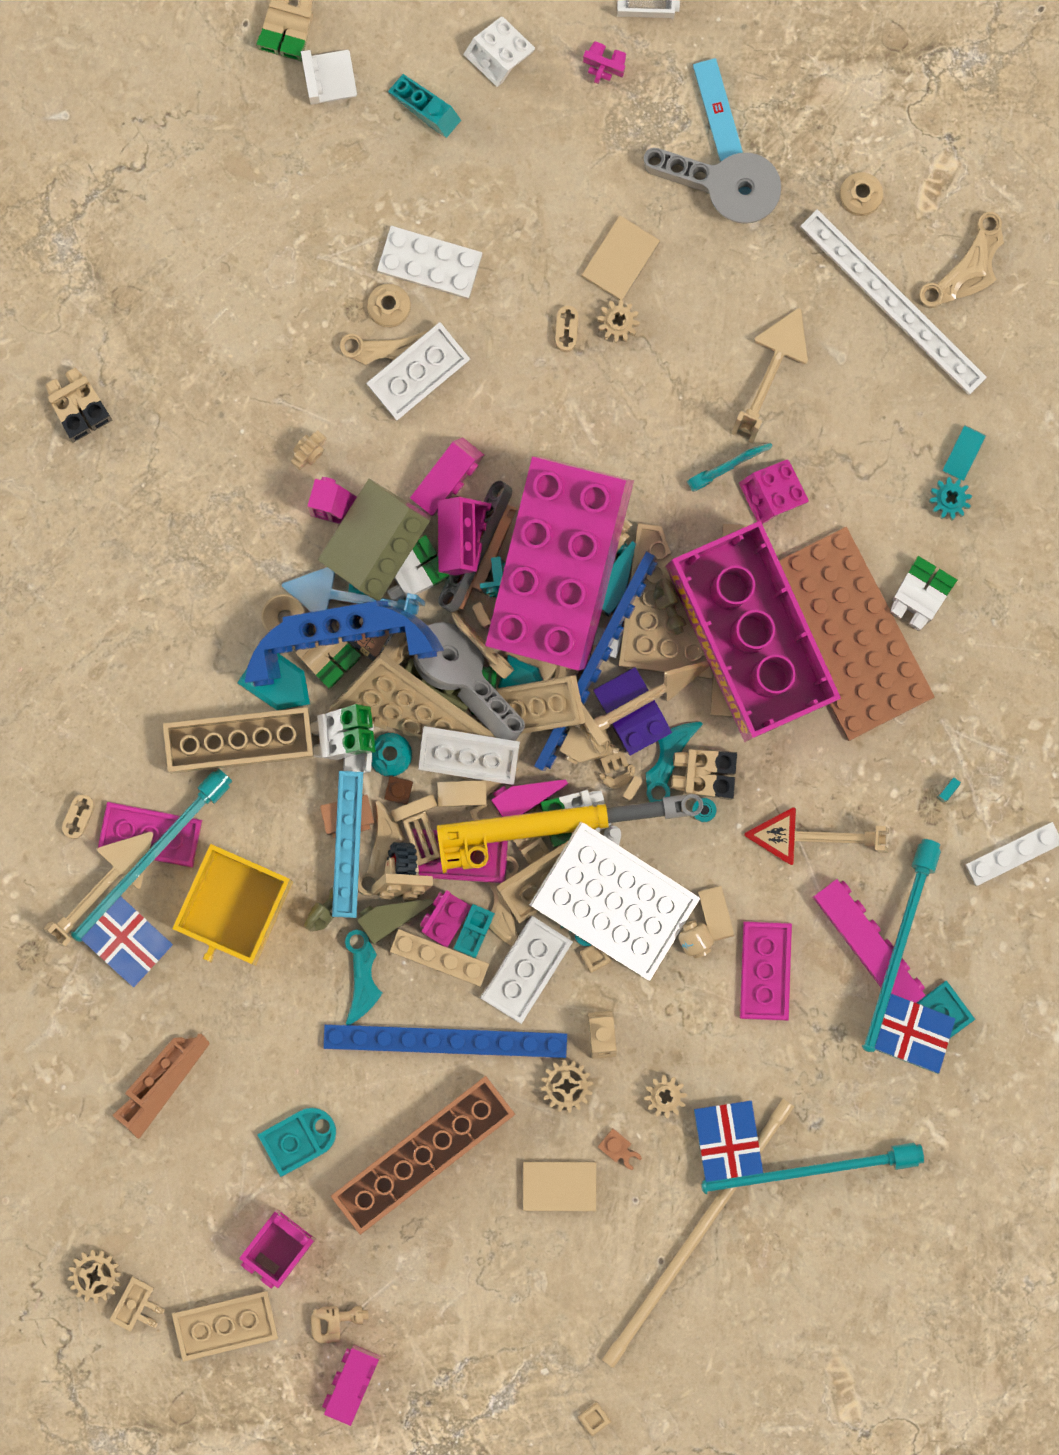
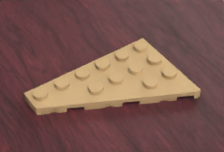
M638 523L630 581L646 551L656 557L655 562L658 565L652 576L647 575L644 581L646 588L642 596H636L632 604L635 606L631 617L629 619L625 618L619 667H636V669L665 673L669 670L708 661L680 598L679 603L675 605L677 614L685 619L687 625L683 626L684 632L675 635L674 630L668 631L667 622L669 617L666 609L659 610L657 608L653 593L657 582L662 578H667L676 592L665 567L672 560L671 552L662 526ZM710 666L697 677L712 679L713 673Z
M381 653L331 705L328 711L332 712L354 704L370 706L374 726L383 729L391 727L402 730L404 735L416 736L419 739H422L424 726L496 738L491 731L384 653Z

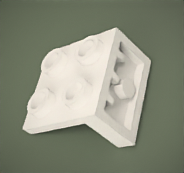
M500 17L473 38L463 55L498 87L504 82L511 69L533 53L535 47L504 17Z
M310 50L301 51L311 105L357 96L349 50L314 56L311 55Z

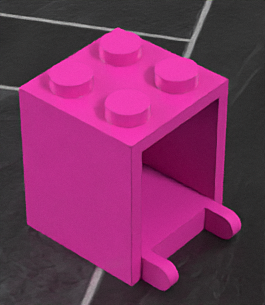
M277 1209L239 1259L243 1261L241 1266L251 1274L255 1271L262 1276L260 1280L272 1289L274 1286L279 1288L316 1238ZM260 1252L279 1266L275 1274L255 1260Z

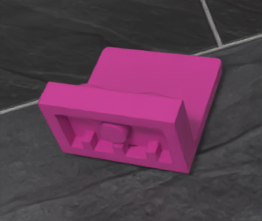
M788 459L756 471L739 482L757 522L761 520L762 524L767 523L779 514L809 502Z
M446 890L444 894L440 892L433 902V906L436 908L432 915L427 913L420 924L423 927L421 932L444 947L449 946L472 907Z

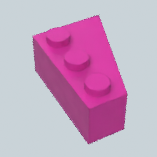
M463 437L453 441L410 499L431 516L437 514L438 501L449 499L453 494L457 495L464 486L463 481L467 476H471L479 466L478 463L485 455Z
M322 477L319 480L315 478L307 507L311 517L340 524L357 496L336 484L334 479Z
M353 1345L352 1349H346L341 1361L345 1363L342 1372H336L332 1385L336 1387L332 1395L327 1393L322 1405L326 1409L324 1415L349 1426L352 1425L381 1357L380 1355Z

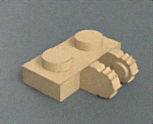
M133 1276L109 1321L130 1332L133 1330L137 1320L156 1328L158 1323L141 1313L145 1306L157 1314H163L165 1309L149 1301L154 1287Z

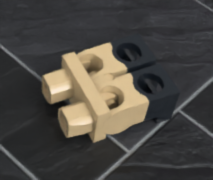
M73 368L65 374L70 384L64 388L61 387L57 379L46 384L48 394L50 395L48 399L72 443L91 433L79 412L80 409L94 431L113 421L86 376H82L77 368Z
M689 749L687 752L674 753L673 766L685 767V776L673 775L671 789L683 791V794H695L697 796L725 800L734 799L735 777L711 775V773L735 775L737 752Z

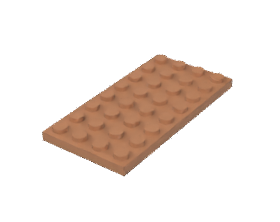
M847 526L779 560L841 699L833 702L830 706L848 741L935 698Z

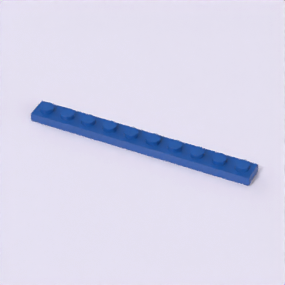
M647 551L577 683L583 705L591 693L588 691L589 686L592 682L596 683L602 672L599 669L603 661H608L613 651L610 648L614 639L618 641L624 630V627L621 626L624 619H629L635 609V606L632 604L636 596L641 597L646 588L644 581L647 575L652 576L658 565L655 562L656 557ZM569 726L553 729L534 765L536 768L542 771L552 768L557 758L554 754L558 746H562L568 735L565 732Z
M324 1025V1049L566 1058L567 1034Z

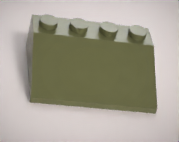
M369 478L318 560L361 592L376 601H380L426 529L431 516Z

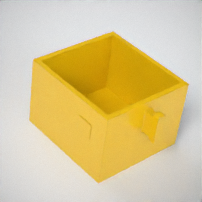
M210 844L172 929L209 945L207 953L203 956V959L209 962L213 961L215 951L218 949L256 966L293 881Z

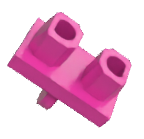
M594 41L589 51L585 50L583 55V63L591 65L588 73L596 76L594 83L599 84L601 79L610 81L612 74L623 78L626 67V53L614 50L610 60L603 57L606 46Z

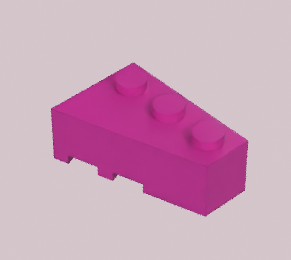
M463 497L438 501V564L440 573L459 575L477 572L482 543L479 542L482 531H486L487 523L484 522L486 511H489L491 508V503Z

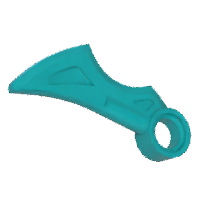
M766 443L751 448L710 471L706 470L687 480V483L692 492L700 490L712 483L713 479L734 469L737 465L770 450L773 445L772 443Z
M692 722L671 728V734L658 740L660 745L659 759L655 766L646 772V795L649 802L663 801V798L657 800L651 794L652 789L658 786L665 790L666 794L664 797H670L671 792L668 782L675 767L673 766L674 753L682 752L688 741L701 728L702 722Z
M353 930L345 938L346 948L353 953L354 975L353 998L346 1025H351L363 1017L375 1005L383 993L375 985L371 972L377 953L369 942L367 934L362 930ZM356 934L364 938V945L359 949H355L350 945L351 937Z

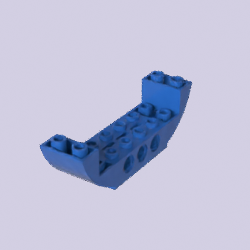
M373 601L282 617L283 622L273 628L260 641L248 664L245 683L253 682L254 687L274 684V679L281 678L277 653L292 652V647L294 646L295 650L316 648L315 643H318L319 646L339 644V639L341 638L342 642L362 640V635H365L366 638L386 636L385 631L389 630V634L406 632L409 655H417V659L437 657V652L444 651V648L437 636L423 621L403 609L388 606V601ZM361 617H362V619H363V625H362V627H361V625H360V618H361ZM337 622H339L340 625L339 630H337L336 627ZM314 625H315V627H316V633H315V634H314V632H313V627H314Z

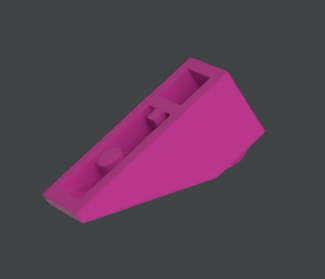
M566 780L511 786L509 789L503 786L493 793L495 798L492 799V803L502 817L525 814L567 786L568 783Z

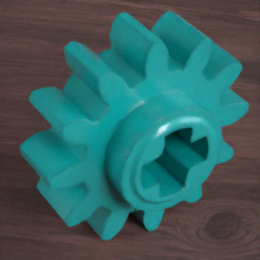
M948 477L946 485L940 480L937 482L939 490L931 489L930 492L936 497L931 498L929 503H936L937 506L933 509V513L940 510L942 512L940 515L941 519L946 514H949L950 520L953 521L955 513L960 517L964 516L962 508L970 509L971 505L966 503V500H970L972 495L965 494L969 488L968 485L962 488L959 486L961 479H958L953 484L951 478ZM948 493L950 496L953 494L956 497L954 500L955 504L946 502L945 499L948 497Z

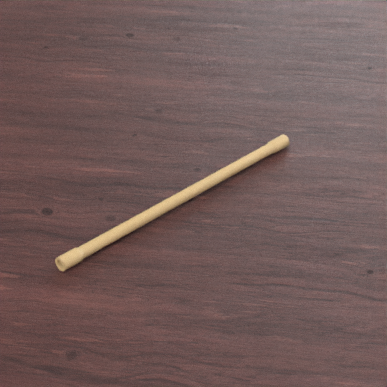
M784 1099L781 1100L758 1136L760 1154L794 1109V1106ZM737 1187L722 1189L621 1335L602 1358L609 1366L614 1368L635 1334Z

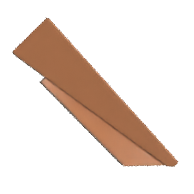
M507 505L458 610L464 611L472 590L482 593L480 583H486L492 570L491 558L497 557L517 508ZM464 574L459 577L457 583L462 580ZM454 595L450 597L447 605L452 601Z
M202 1034L189 1039L182 1037L173 1038L126 1091L125 1094L130 1100L112 1116L139 1139L210 1044L209 1041Z

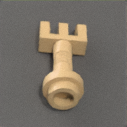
M605 729L602 733L608 742L611 743L608 731ZM623 750L600 758L605 774L610 773V768L607 764L610 762L615 771L619 770L616 761L618 759H621L623 767L628 766Z

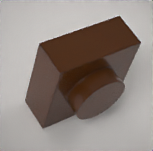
M390 776L384 800L407 805L413 781Z

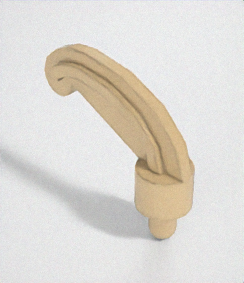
M628 765V772L614 779L609 775L605 776L603 773H600L599 777L607 787L612 789L620 788L633 778L635 767Z

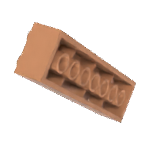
M485 1076L331 1195V1198L361 1235L516 1114L487 1076Z

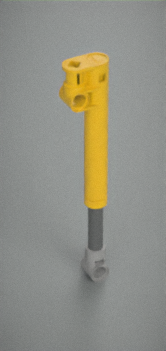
M695 794L663 797V801L606 808V804H599L597 806L591 805L437 825L442 872L444 874L447 873V869L454 868L465 870L483 867L486 865L489 856L487 843L572 833L580 822L595 830L596 828H609V823L663 816H665V819L695 816L702 811L703 801ZM695 798L699 803L697 810L689 812L685 807L686 800ZM475 850H480L485 855L484 861L480 864L472 862L470 858L471 853ZM449 859H459L457 861H448Z

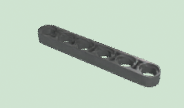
M503 481L494 482L483 501L491 503V508L489 511H486L484 519L487 526L479 542L482 543L478 567L512 496V488ZM503 489L502 494L497 497L499 491ZM494 509L492 515L487 519L488 514ZM476 572L465 573L459 583L457 581L462 574H449L438 599L439 605L449 612L456 611L461 606ZM454 595L452 601L447 605L450 597Z

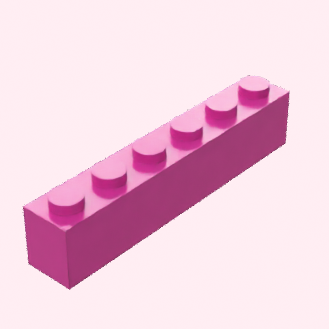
M836 879L812 898L880 988H882L894 946L888 939L883 940L879 935L881 929L873 919L869 921L863 914L866 912V909L859 900L854 902L849 894L852 891L844 881L839 882ZM902 958L891 994L916 1003L926 996L923 993L925 987L917 977L915 979L911 977L908 973L910 967Z

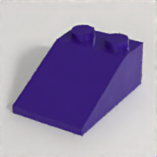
M636 667L593 689L605 714L649 691ZM655 700L611 724L625 752L629 756L672 733Z

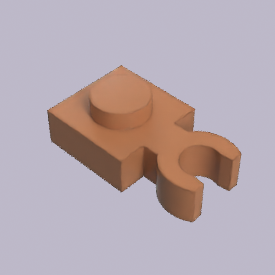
M613 1128L598 1145V1148L615 1162L622 1158L624 1165L630 1170L634 1169L629 1164L630 1157L635 1156L639 1160L642 1159L639 1153L627 1150L631 1143Z

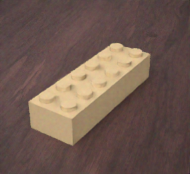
M308 707L163 724L167 768L170 774L314 758Z

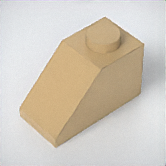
M573 725L559 751L566 754L564 756L566 760L577 764L578 762H589L618 753L620 748L608 742V751L599 755L581 727Z

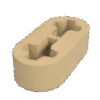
M568 305L560 308L557 313L555 343L560 351L570 352L576 347L578 312L574 307ZM566 311H569L570 315L575 317L570 319L569 327H565V319L561 318V315H565ZM564 331H569V339L573 340V342L568 344V347L563 346V342H559V339L564 338Z
M78 795L72 801L62 825L63 833L68 838L78 839L84 834L95 807L94 801L89 796ZM84 799H87V805L90 806L89 809H84L81 816H78L80 807L77 806L78 801L83 802ZM79 818L77 827L80 828V831L74 832L73 835L69 834L68 824H73L75 819Z
M430 795L391 811L394 822L397 823L403 819L433 809L438 805L434 795Z

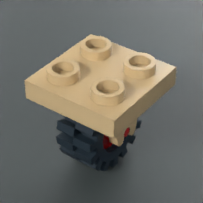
M393 842L390 845L385 875L372 885V895H379L381 899H393L396 896L403 897V900L413 901L417 900L433 886V876H419L417 850L413 843Z

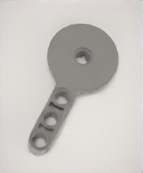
M650 148L644 154V166L648 173L709 193L715 209L730 221L742 224L760 221L767 217L779 202L781 195L780 176L773 164L760 155L737 153L725 158L719 164L709 165L659 148ZM653 157L661 160L660 164L655 166L649 164L648 161ZM678 164L684 169L679 173H675L671 168ZM697 172L706 174L703 180H697L693 176ZM745 186L749 187L752 191L748 195H743L738 189Z
M445 622L428 625L437 636L444 651L437 652V657L417 659V655H414V665L420 676L430 685L439 689L456 690L460 688L461 691L457 696L496 738L516 741L524 730L525 723L519 714L484 678L482 674L484 664L483 653L459 630L457 625Z

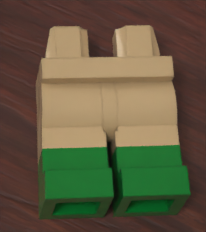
M271 0L261 34L256 43L258 50L279 55L280 52L283 57L302 62L301 51H305L313 20V1L299 0L296 7L289 5L290 0Z
M315 625L313 627L314 634L316 633ZM342 638L339 639V644L319 646L318 643H315L316 648L295 650L296 656L329 690L344 676V673L328 658L329 656L346 673L362 658L347 642H342Z

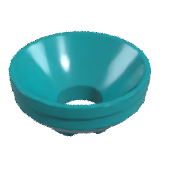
M385 733L374 740L376 752L372 753L371 766L377 773L387 777H394L408 769L412 760V749L409 742L403 736L396 733ZM389 746L397 750V757L392 761H388L383 757V750Z

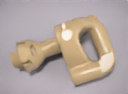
M362 1305L344 1312H339L337 1306L314 1309L311 1316L312 1336L318 1343L340 1342V1322L351 1321L355 1324L363 1325V1320H368V1310H362ZM321 1319L328 1321L325 1334L321 1333Z

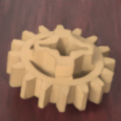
M563 1060L560 1067L553 1063V1071L546 1069L549 1077L541 1079L543 1082H546V1086L541 1087V1091H547V1095L543 1099L552 1100L550 1103L551 1108L555 1104L559 1105V1112L562 1111L563 1107H567L568 1113H571L572 1106L580 1110L579 1103L582 1101L587 1104L588 1101L585 1096L592 1095L593 1093L587 1090L588 1086L593 1085V1082H587L586 1079L591 1074H583L584 1066L581 1065L579 1068H576L575 1061H572L571 1065L568 1066L566 1060ZM570 1070L576 1072L582 1080L575 1081L570 1077ZM561 1071L560 1080L557 1083L551 1084L554 1075ZM565 1079H568L569 1083L579 1084V1086L571 1088L570 1093H565L564 1089H555V1086L564 1084ZM583 1089L580 1097L573 1101L572 1095L575 1091ZM552 1092H559L563 1095L564 1102L558 1101L552 1095Z
M91 1250L90 1256L85 1252L81 1253L82 1260L74 1259L77 1266L69 1267V1270L74 1273L73 1276L68 1277V1280L74 1281V1285L70 1289H78L77 1298L85 1295V1302L93 1298L95 1303H99V1297H102L104 1301L108 1300L107 1293L109 1292L114 1295L116 1291L113 1289V1286H120L121 1284L116 1280V1277L121 1276L122 1273L115 1271L119 1263L112 1264L111 1261L114 1256L111 1255L105 1258V1251L103 1250L99 1255H96L95 1250ZM95 1260L93 1267L89 1269L82 1267L87 1261ZM104 1263L108 1266L111 1276L106 1275L103 1269ZM97 1269V1275L101 1279L96 1280L92 1284V1277L89 1276V1273H93ZM79 1277L84 1279L86 1283L85 1289L80 1284ZM101 1284L108 1286L104 1291L95 1293L97 1286Z

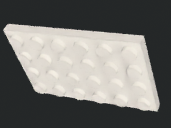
M580 822L529 905L650 981L700 898Z

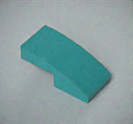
M964 425L942 471L964 481L986 435Z
M472 904L453 950L476 959L495 913Z

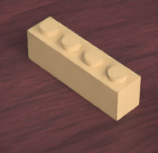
M400 929L397 931L390 953L479 987L482 986L490 965Z

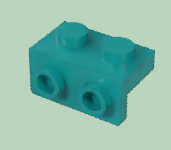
M501 557L491 558L494 582L480 583V589L485 595H489L490 598L498 596L506 564Z

